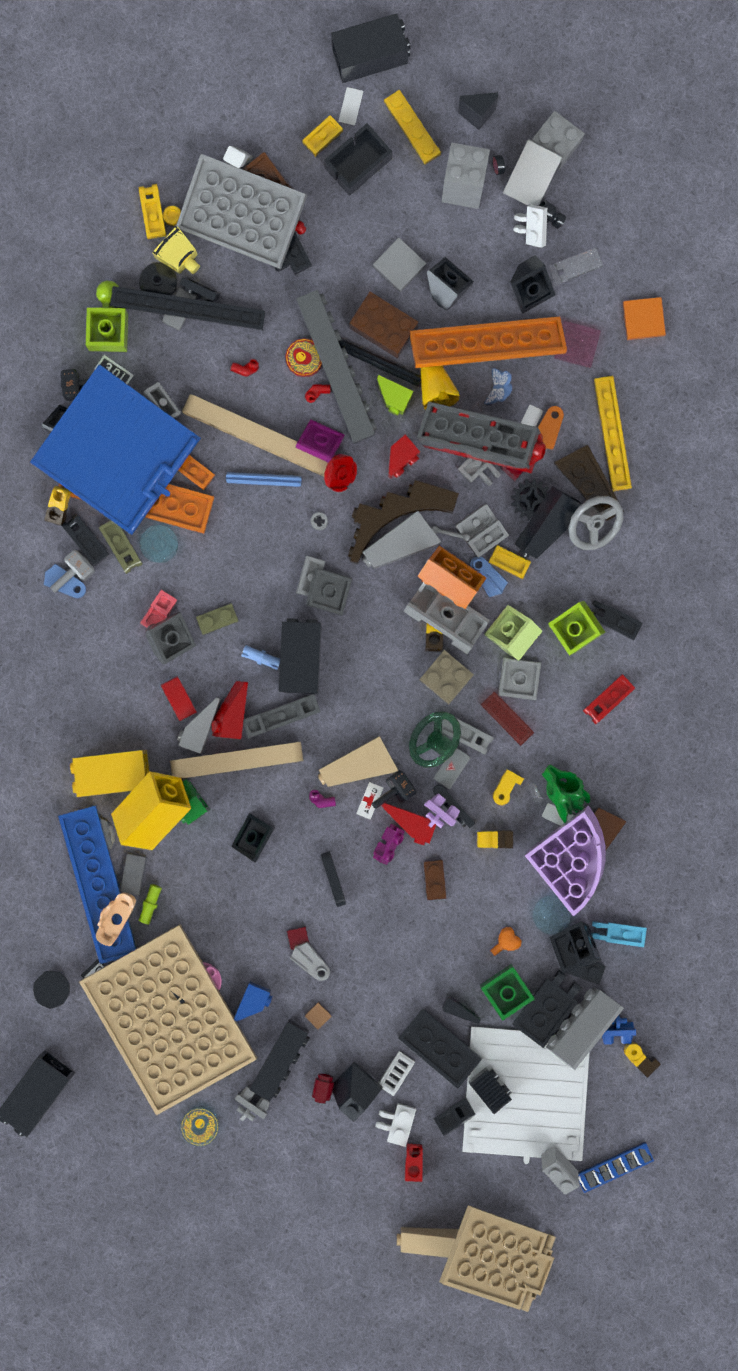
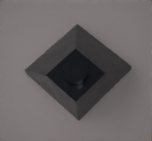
M536 255L518 265L510 284L521 312L525 313L555 296V292L545 264Z
M446 257L427 272L432 299L439 307L446 311L455 305L474 282Z
M353 1062L334 1081L332 1092L339 1110L354 1122L368 1108L383 1089V1086L357 1063Z

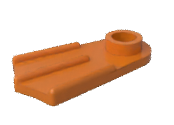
M552 406L547 410L538 427L543 436L546 449H554L563 420V410L558 406ZM557 412L558 418H552L551 413Z

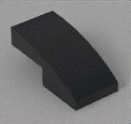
M467 1098L449 1107L450 1109L434 1118L443 1136L451 1133L476 1115Z

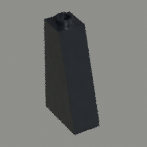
M552 486L515 542V545L520 548L519 553L527 558L532 556L537 559L568 529L572 515L582 503Z

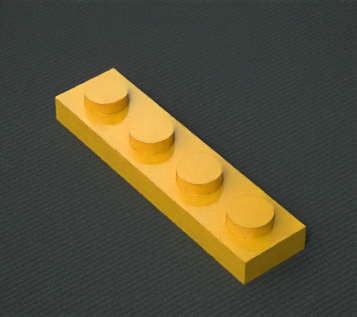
M400 90L384 99L385 105L424 164L441 155L439 148Z

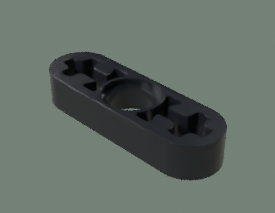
M330 851L322 853V862L336 906L346 905Z

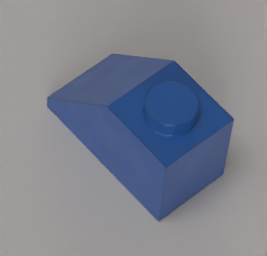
M250 981L234 1020L239 1021L263 1011L264 1006L269 1007L273 997L270 996L271 990Z

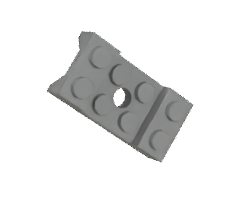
M422 583L403 611L418 622L422 619L452 639L453 642L451 644L466 654L472 649L490 621L469 606L464 609L455 605L450 598L439 594L434 587ZM443 611H449L452 614V618L445 617Z

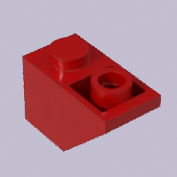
M406 434L391 446L388 475L390 479L394 476L398 478L405 472L403 468L408 464L412 466L420 459L418 457L420 451Z

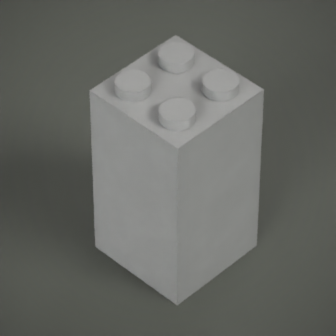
M451 143L443 186V203L479 209L490 149Z

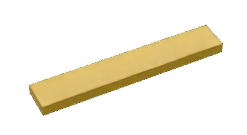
M614 377L595 378L594 385L611 488L613 492L631 489Z

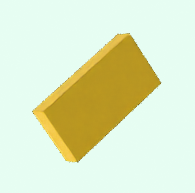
M497 545L488 563L523 579L531 561Z

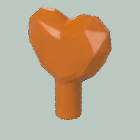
M505 927L499 934V943L490 951L496 956L503 949L507 951L517 950L521 946L522 940L515 936L514 930L511 927Z

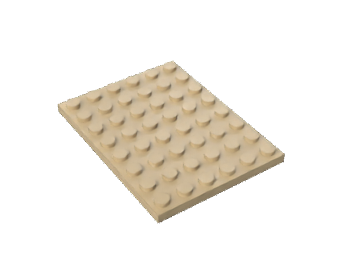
M181 924L79 981L156 1115L257 1060L256 1054L237 1021L234 1020L233 1014ZM173 993H175L176 995H178L180 998L177 999V998L173 995ZM183 999L185 1003L181 1004L179 1001Z

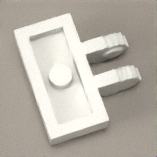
M531 204L527 206V214L518 213L514 215L516 221H527L526 226L516 225L514 231L526 233V244L542 248L546 246L547 208Z
M397 1103L395 1114L384 1110L379 1111L381 1117L393 1119L391 1125L384 1122H376L377 1128L389 1131L387 1142L406 1147L416 1108Z

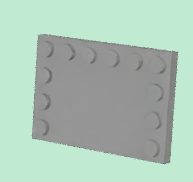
M201 154L176 226L182 231L281 269L307 194Z

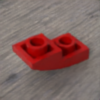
M178 676L160 685L179 721L196 713Z

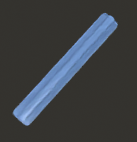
M228 472L226 474L227 483L300 487L302 483L301 476L235 472Z

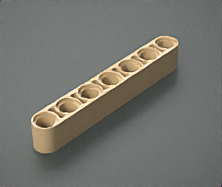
M301 742L172 760L170 761L172 776L182 779L304 760Z

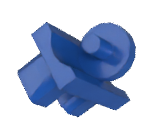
M618 1015L602 1035L603 1043L605 1045L613 1044L614 1036H620L621 1043L631 1044L633 1036H636L634 1023L627 1022V1018H620V1015Z

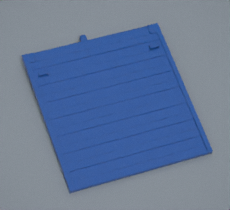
M99 364L30 463L132 535L160 495L170 496V491L165 488L201 438Z

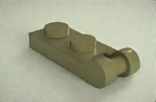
M109 521L99 527L126 574L131 572L132 568L143 565L120 526L113 521ZM131 555L132 560L126 562L124 558Z

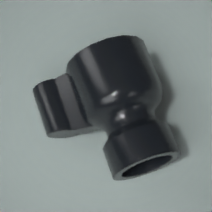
M543 200L539 206L547 208V223L551 222L553 227L559 229L565 222L566 216L561 212L557 213L556 207L553 204Z

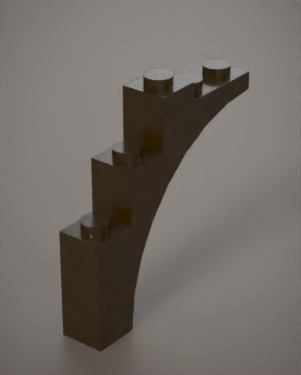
M415 480L413 485H409L407 495L410 496L409 498L387 492L386 496H382L379 504L382 510L359 503V507L354 508L352 518L355 519L354 524L361 527L356 528L353 539H356V543L349 550L348 557L351 558L350 562L358 565L362 553L370 540L384 526L397 518L416 513L417 511H441L453 514L459 493Z

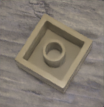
M444 650L419 681L449 705L474 674Z

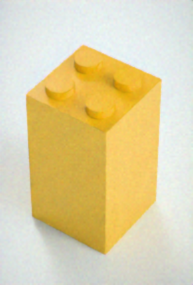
M147 750L72 758L73 762L70 763L71 774H74L75 782H72L73 793H76L77 797L132 791L150 772Z
M150 771L111 813L120 845L153 850L190 811L191 806L180 777Z

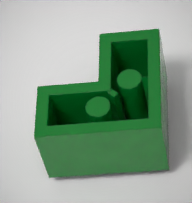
M186 779L183 781V785L191 809L181 819V822L189 825L210 811V808L190 780Z

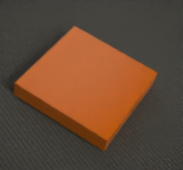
M661 297L623 301L627 340L666 335Z

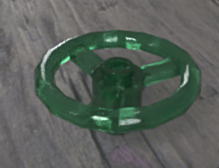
M446 711L434 712L425 716L416 725L409 741L410 756L415 764L423 768L436 767L445 763L454 754L461 737L460 723L456 717ZM443 719L449 721L453 727L452 740L442 733ZM434 721V731L428 736L427 742L416 747L422 730L430 722ZM430 749L441 755L433 760H424L419 756Z

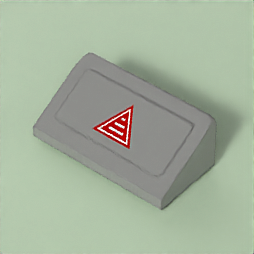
M454 747L433 779L450 789L471 757Z

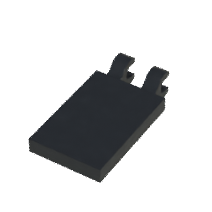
M560 970L554 975L552 981L548 978L544 980L533 995L535 999L523 1008L512 1023L513 1026L542 1048L547 1045L551 1036L556 1033L562 1022L576 1006L578 1001L574 997L582 988L576 982H573L567 993L558 987L566 977Z

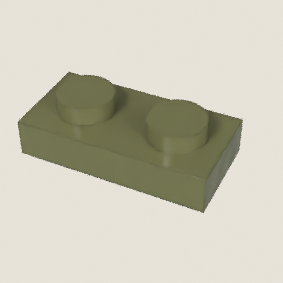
M232 603L196 617L203 635L239 622Z

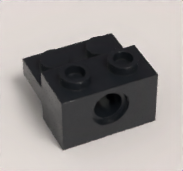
M582 921L565 928V931L549 937L564 974L602 960L589 925Z

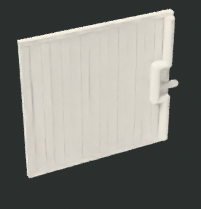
M471 1027L470 1048L481 1056L482 1060L467 1078L466 1098L476 1115L464 1123L462 1152L524 1156L523 1161L525 1164H528L530 1157L541 1158L544 1152L556 1147L567 1160L582 1161L589 1053L574 1070L555 1056L546 1046L542 1048L520 1030ZM485 1067L489 1071L493 1069L500 1077L497 1081L501 1086L505 1084L512 1092L509 1095L512 1100L495 1114L492 1113L469 1084V1081Z

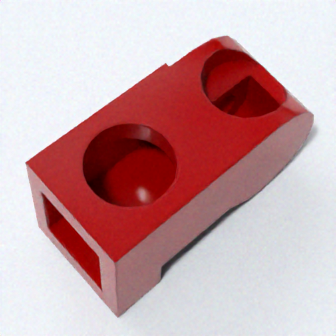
M407 1143L405 1181L422 1182L423 1146L422 1144Z

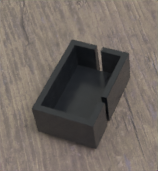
M366 123L354 134V139L350 137L324 160V168L335 180L338 179V184L350 196L392 160V150Z

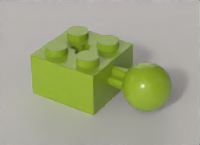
M110 280L101 282L96 290V295L102 303V308L87 307L86 347L89 351L127 352L128 313L125 308L110 306L113 286L119 287ZM108 327H110L109 332H104L107 330Z

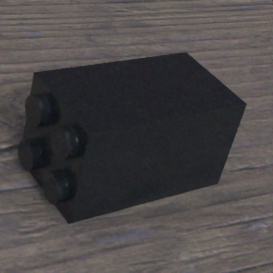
M397 13L331 33L332 50L342 83L408 64L411 46L408 37L405 38L404 22L402 19L399 20Z
M287 618L286 622H282L279 692L319 694L322 625L318 623V620L306 619V623H303L295 618Z
M44 1050L0 1107V1121L15 1128L14 1131L18 1135L28 1137L69 1083L75 1072Z

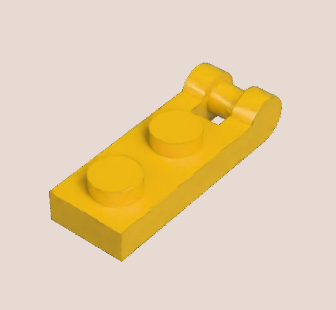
M152 184V187L146 188L144 186L138 187L147 239L165 237L166 230L158 184ZM152 194H153V197H154V198H150V199H147V198H146L147 195H152Z

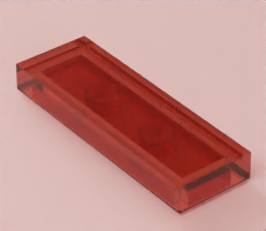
M495 692L481 704L488 714L520 746L534 734L529 726Z

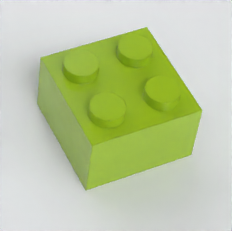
M585 601L578 602L548 623L569 656L577 653L606 633Z

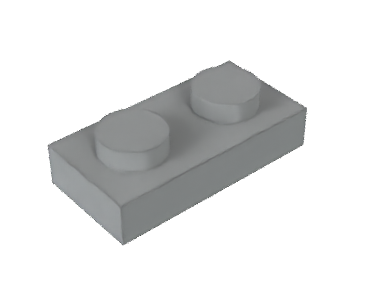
M309 556L305 557L296 589L297 594L308 597L315 568L323 570L325 561Z

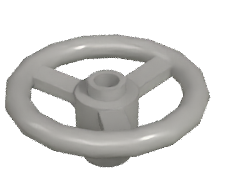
M596 496L588 499L577 508L571 517L568 527L569 538L576 547L582 550H595L605 546L614 539L623 522V508L618 500L610 496ZM599 503H607L612 507L603 512H598L593 506ZM616 514L612 529L602 539L598 540V530L604 525L605 519ZM578 521H581L589 529V543H585L578 538L576 533Z

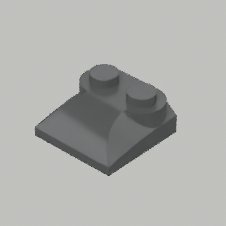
M181 612L157 624H151L146 629V638L155 656L162 664L170 662L196 646Z

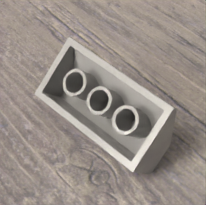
M593 987L586 992L583 1001L574 1007L572 1015L562 1022L557 1034L551 1036L546 1048L565 1064L576 1070L624 1008L601 990Z

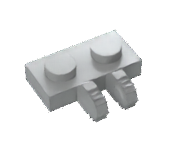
M470 458L458 468V471L470 483L479 476L488 486L493 484L491 479L483 473L486 468L495 477L499 478L501 476L491 463Z

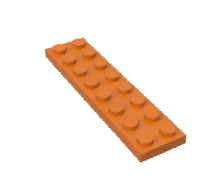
M560 317L410 331L415 368L566 354L567 351Z
M59 483L58 487L67 489ZM168 484L165 489L170 491V496L167 497L161 494L145 516V518L205 534L215 497ZM71 492L70 497L82 500L81 498H79Z

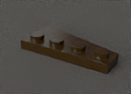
M588 445L553 463L586 500L596 496H610L618 500ZM599 503L593 507L598 512H603L612 506L607 503ZM616 514L612 515L611 517H609V518H607V519H605V520L608 521V520H610V519L616 517Z

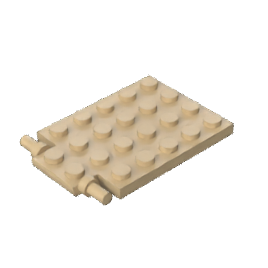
M468 1205L439 1282L443 1285L528 1312L533 1299L535 1300L537 1294L541 1295L554 1260V1257L551 1256L553 1252L551 1249L556 1237Z

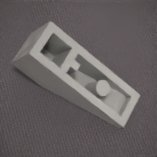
M215 698L185 727L184 731H180L177 739L180 742L179 746L203 753L221 699Z

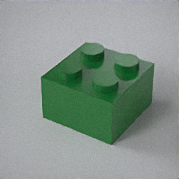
M512 964L480 984V988L502 1021L535 999Z

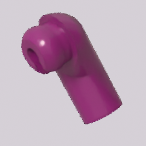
M318 790L310 791L309 799L316 807L336 806L335 797L325 798Z

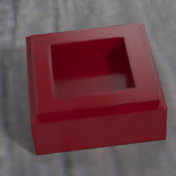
M306 926L287 930L291 950L297 945L305 942L309 943Z

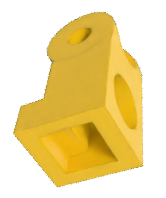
M506 769L493 792L494 802L498 805L507 804L516 783L521 785L524 778Z

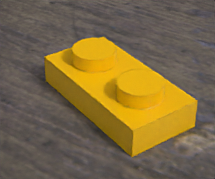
M330 115L306 136L302 143L316 157L343 132V128Z

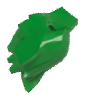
M551 764L547 766L546 770L542 773V776L547 781L546 792L550 800L555 804L560 818L566 823L568 814L572 815V811L578 813L579 810H583L584 801L590 803V795L583 789V780L577 777L575 773L561 771ZM564 778L567 780V782L561 781L560 779Z

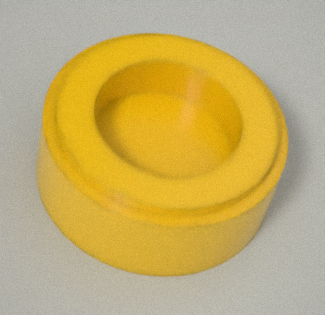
M176 206L165 208L163 218L166 224L176 226L181 210Z

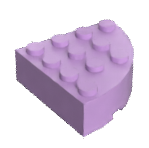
M587 806L530 848L525 855L573 916L585 907L594 894L605 866L606 847L603 832L590 807Z

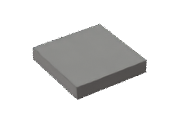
M400 238L373 264V267L399 292L426 266V262Z
M503 657L498 696L536 700L541 662L518 661L517 659Z

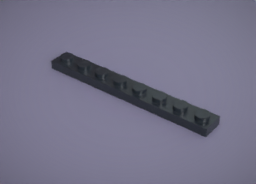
M113 286L111 307L263 331L264 310Z

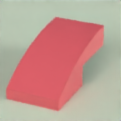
M161 590L140 623L148 628L149 625L157 624L166 619L175 606L177 599Z

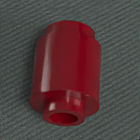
M319 1073L318 1077L315 1078L312 1097L315 1098V1102L326 1104V1101L331 1100L334 1086L333 1076Z

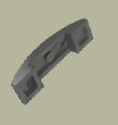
M315 694L246 718L243 720V725L248 738L320 713L321 711Z

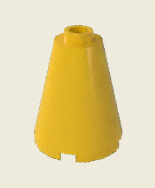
M443 366L420 368L422 404L425 410L428 402L451 407L459 401V391Z

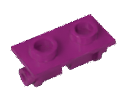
M390 824L389 827L387 826L381 837L387 842L386 844L378 843L373 852V858L385 865L391 862L394 858L396 847L404 839L403 834L405 831L393 824Z

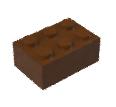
M369 292L349 323V327L398 359L410 340V331L418 328V321L372 292Z

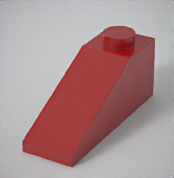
M236 681L214 717L211 726L212 736L241 739L248 682Z
M387 803L381 805L412 838H415V843L425 845L426 842L430 844L436 824L432 827L428 826L431 822L430 819Z

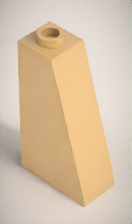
M379 736L321 768L318 777L323 785L327 784L330 787L398 771Z
M401 1227V1234L397 1233V1246H400L403 1253L448 1258L459 1229Z

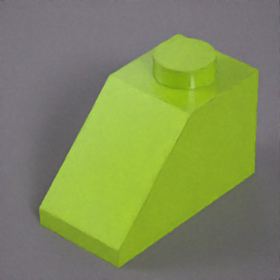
M378 375L377 383L385 406L389 408L388 411L397 416L399 414L403 415L413 396V391Z

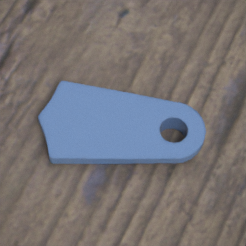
M474 557L470 562V567L486 577L482 587L487 595L492 597L502 594L508 582L483 557ZM478 561L481 562L482 567L476 568L475 563Z
M54 564L45 572L44 585L51 587L67 571ZM73 576L58 591L74 598H81L86 593V586ZM79 586L81 591L75 593V588Z

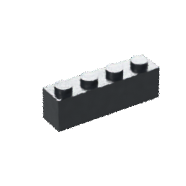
M288 1020L251 1085L250 1091L268 1101H271L272 1097L276 1098L281 1090V1087H279L281 1081H286L291 1072L288 1070L291 1063L296 1064L300 1057L299 1049L301 1046L305 1048L310 1039L307 1036L309 1030Z

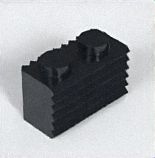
M485 1067L469 1081V1084L492 1113L495 1114L512 1100L509 1096L512 1092L505 1084L501 1086L497 1081L500 1077L493 1069L489 1071Z

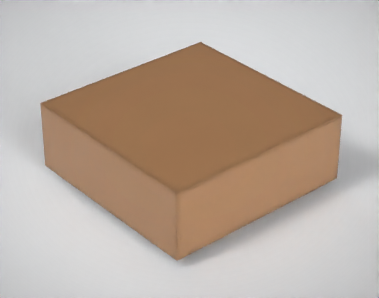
M317 1002L305 1014V1017L318 1030L332 1015Z

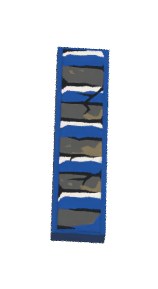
M646 1142L578 1172V1179L583 1192L586 1193L653 1162L654 1159Z

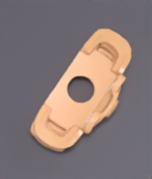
M123 892L101 911L100 920L97 925L99 929L96 933V939L101 944L111 946L118 938L134 909L136 899L133 895ZM116 913L122 917V922L119 925H115L112 922V916Z

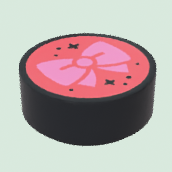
M502 155L493 156V167L496 175L505 173V162Z

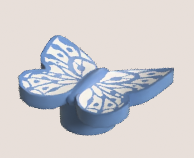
M492 369L494 386L484 404L491 405L497 401L503 402L512 391L510 372Z

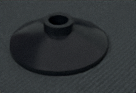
M163 263L150 264L140 275V289L146 292L172 295L177 287L176 274L173 269ZM156 277L161 278L159 283L154 282Z

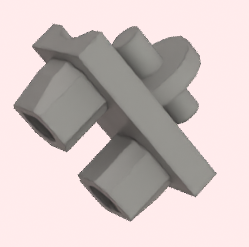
M248 1086L235 1097L236 1101L246 1107V1110L241 1106L237 1108L236 1111L242 1114L239 1120L243 1122L245 1118L253 1121L255 1116L250 1111L264 1119L270 1102L261 1097L256 1105L250 1100L255 1093L250 1091Z

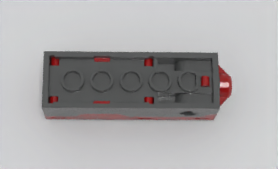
M428 402L417 439L425 448L532 473L535 463L543 459L546 452V445L543 442V436L538 427Z

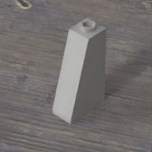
M417 511L363 551L364 557L362 560L368 568L372 566L373 569L438 546L441 541Z

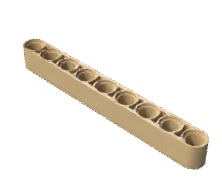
M189 395L182 410V413L324 477L328 462L295 448L297 441L197 396Z

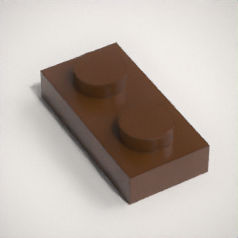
M443 860L424 861L427 900L446 899Z

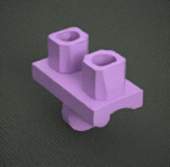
M436 794L424 804L436 814L434 816L430 812L427 813L426 817L431 820L428 824L429 827L436 824L441 828L444 823L439 818L450 826H454L457 822L455 819L460 810L451 805L444 812L440 807L445 802V799L440 794Z

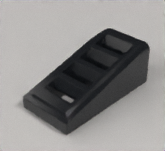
M447 994L442 1007L443 1012L480 1024L481 1020L478 1015Z

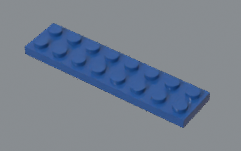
M97 805L62 814L58 817L99 963L103 964L117 960L137 949L129 919L111 946H105L96 939L101 911L111 901H114L121 894ZM117 913L112 916V922L115 925H119L122 922L121 915Z

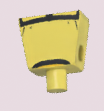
M177 226L152 252L155 259L179 274L185 268L192 274L196 273L200 268V265L194 260L198 255L196 249Z

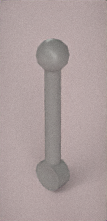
M437 526L432 527L435 534L442 533L462 538L464 541L470 540L469 534L462 535L439 529Z

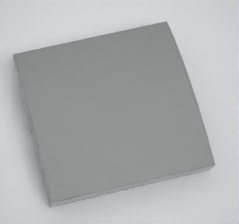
M486 503L454 525L460 534L470 535V540L466 541V543L478 558L509 536Z

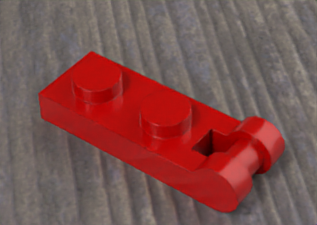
M621 674L582 711L586 715L589 714L596 725L625 699L635 687ZM597 705L602 709L599 714L594 710Z

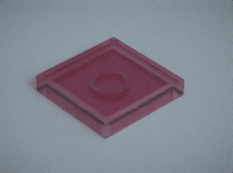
M564 321L562 328L567 351L566 354H556L554 359L591 368L601 331Z

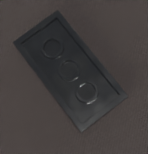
M422 1008L398 1038L457 1089L482 1060L481 1056L424 1008Z

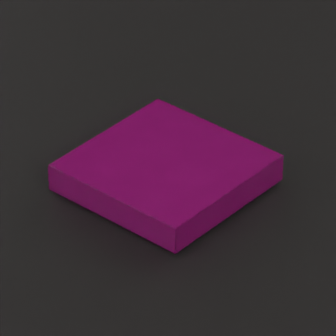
M310 419L295 448L329 463L335 456L345 435Z

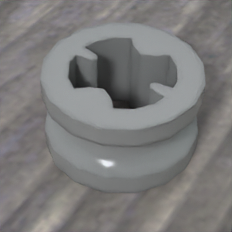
M320 512L313 514L311 525L314 529L323 530L327 527L328 519L325 514ZM318 516L325 520L324 524L321 523L322 526H317V523H314V519L317 520Z

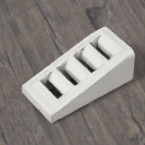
M229 146L223 157L224 161L237 168L245 166L254 158L253 155L234 146Z
M399 1051L378 1083L383 1086L386 1092L394 1096L415 1061ZM401 1059L406 1064H408V1066H403L398 1062V1060ZM394 1066H397L404 1072L402 1074L394 1069ZM392 1073L399 1078L398 1081L389 1076V1074ZM386 1079L393 1083L394 1087L385 1083Z

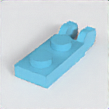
M592 922V926L596 928H607L606 935L592 933L594 939L644 947L646 927L611 922Z

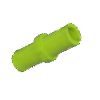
M150 884L147 897L142 903L141 915L138 919L141 923L150 924L154 909H157L158 906L157 900L162 890L160 886Z

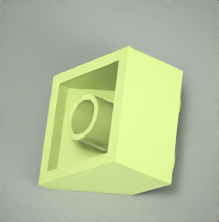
M507 605L484 635L519 661L542 633V630L530 618Z

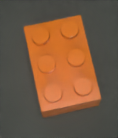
M440 545L417 576L423 583L431 585L439 594L447 596L455 605L464 609L467 608L486 580L485 576Z

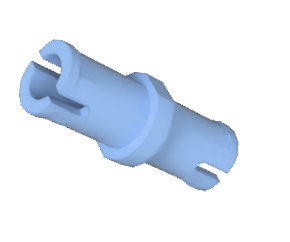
M248 645L244 647L242 657L254 660L259 665L264 664L278 670L280 658L269 655L264 650L259 651L251 648Z

